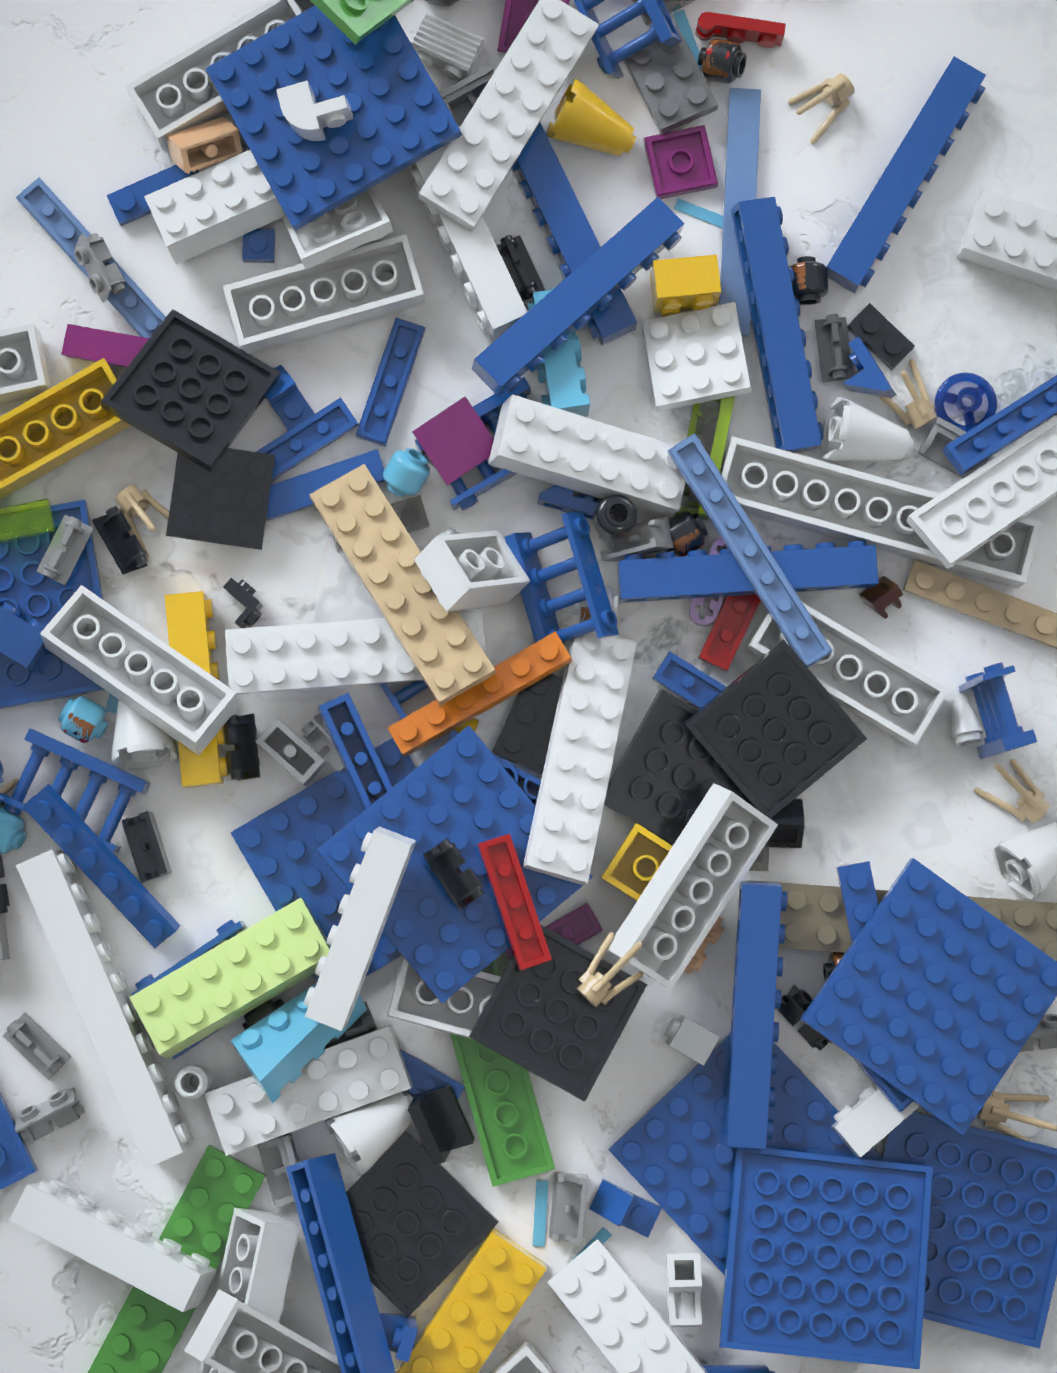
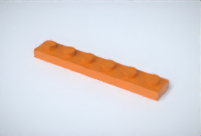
M555 631L494 666L496 674L441 706L434 700L387 728L405 758L571 663L572 658Z

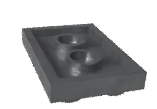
M676 27L682 42L671 48L655 41L623 60L661 135L718 110V103L679 27Z

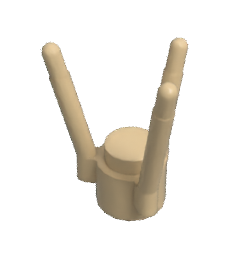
M839 73L833 79L827 78L821 84L788 100V104L793 105L821 92V94L797 109L796 113L798 115L803 114L823 100L831 106L837 105L811 138V144H815L840 112L850 105L848 98L855 93L852 82L843 73Z
M910 359L909 364L921 397L906 371H902L901 376L914 400L905 406L908 411L907 413L891 398L878 397L901 418L905 427L912 424L916 430L937 416L933 411L935 408L929 399L914 359Z
M132 484L123 489L116 496L115 500L120 505L119 510L124 511V516L132 528L130 530L131 534L136 535L144 551H147L131 516L133 518L140 517L149 530L154 531L155 526L145 513L148 509L146 503L150 504L167 519L169 518V511L153 499L146 489L140 491L135 484Z
M1011 759L1010 764L1029 790L1027 791L1000 764H995V769L1021 795L1016 801L1019 808L980 788H975L974 793L1014 814L1021 822L1026 818L1032 823L1037 822L1050 808V804L1043 799L1045 795L1037 789L1015 759Z
M610 932L587 971L578 979L582 984L577 990L593 1006L597 1007L601 1002L605 1005L613 996L643 977V972L639 971L609 990L612 986L609 981L642 947L641 942H637L604 976L599 972L593 976L615 936L613 932Z
M993 1091L992 1096L990 1095L978 1115L980 1120L985 1121L984 1126L995 1128L1008 1136L1027 1141L1030 1140L999 1122L1006 1123L1008 1118L1043 1129L1057 1131V1125L1009 1111L1010 1104L1004 1103L1005 1101L1048 1102L1050 1097L1047 1095L1003 1094Z

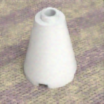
M836 398L832 403L830 409L835 410L832 419L826 417L823 424L824 437L820 446L821 452H826V455L822 456L823 459L830 461H901L904 456L910 454L913 439L909 437L908 430L846 398Z
M118 700L111 755L113 765L118 767V762L124 763L125 769L137 770L161 766V760L169 757V763L174 761L177 753L172 737Z
M1057 822L1002 841L993 849L994 861L1000 874L1003 875L1007 872L1012 880L1008 885L1019 896L1027 900L1039 896L1057 875Z
M400 1092L331 1117L325 1121L330 1135L334 1132L337 1134L336 1145L352 1169L355 1172L358 1171L359 1176L365 1174L413 1123L407 1110L413 1100L409 1093L403 1095Z

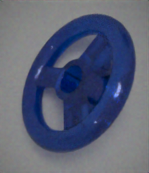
M968 372L957 373L948 377L939 386L935 395V411L938 417L968 432L996 414V393L991 384L983 377ZM960 382H971L978 385L977 388L965 387L957 395L948 392L953 385ZM986 394L988 400L986 414L976 423L974 412L982 404V395ZM962 398H969L972 406H965ZM944 402L957 406V409L963 413L965 425L954 422L947 415Z

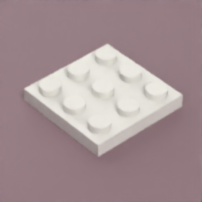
M372 187L296 231L293 229L287 216L282 217L305 269L321 265L332 257L342 253H349L358 246L370 241L379 240L386 234L393 232L391 223Z
M735 302L708 307V309L693 310L642 321L658 411L752 392Z

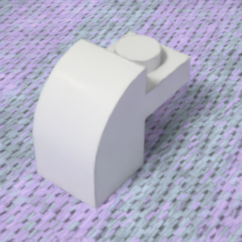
M308 81L276 90L283 115L295 133L304 139L311 141L326 140L324 127H340L346 121L354 119L345 95L317 103L315 94Z
M700 1253L667 1254L666 1297L668 1303V1323L672 1328L702 1327Z

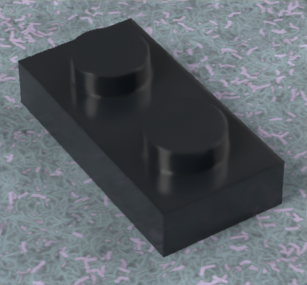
M870 303L847 326L848 330L855 337L859 336L866 347L891 371L915 347L910 340Z

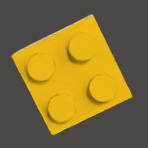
M717 254L653 260L650 273L653 312L661 313V316L665 317L679 314L680 311H697L717 306L721 294Z
M635 823L600 878L637 902L673 846L638 823Z

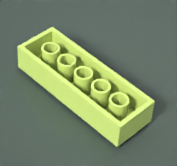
M299 898L129 998L159 1055L169 1059L315 974L320 958L322 956L327 957L331 945L326 944L327 937L309 905L302 898Z

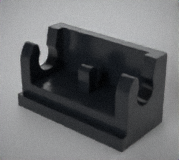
M146 811L140 813L139 816L123 819V829L140 882L144 883L171 874L172 870L153 812Z

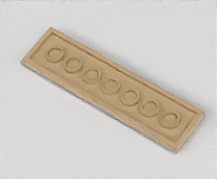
M365 464L309 494L313 505L439 706L496 674L495 668L458 610L446 612L444 607L438 602L436 594L428 581L422 576L421 570L414 560L421 553Z

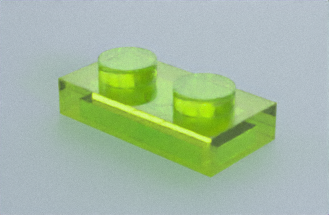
M48 498L0 508V543L56 531L51 504Z

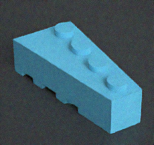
M552 290L533 292V302L527 303L528 311ZM574 329L567 335L568 341L558 351L555 352L551 349L544 355L546 360L537 369L539 383L545 382L547 392L546 395H541L542 404L588 417L590 399L589 393L585 394L586 376L585 370L581 367L580 363L582 361L579 337L576 336V329Z
M308 988L231 1039L242 1062L272 1103L281 1096L279 1091L288 1082L293 1084L302 1075L300 1070L312 1058L317 1060L325 1052L324 1047L332 1038L338 1039L367 1010L360 994L349 1023L343 1031L305 1017L308 1006L303 1004L309 990Z

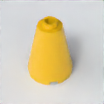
M576 78L567 87L554 112L555 123L550 122L546 131V135L551 139L616 156H621L623 152L629 153L637 138L633 135L634 128Z

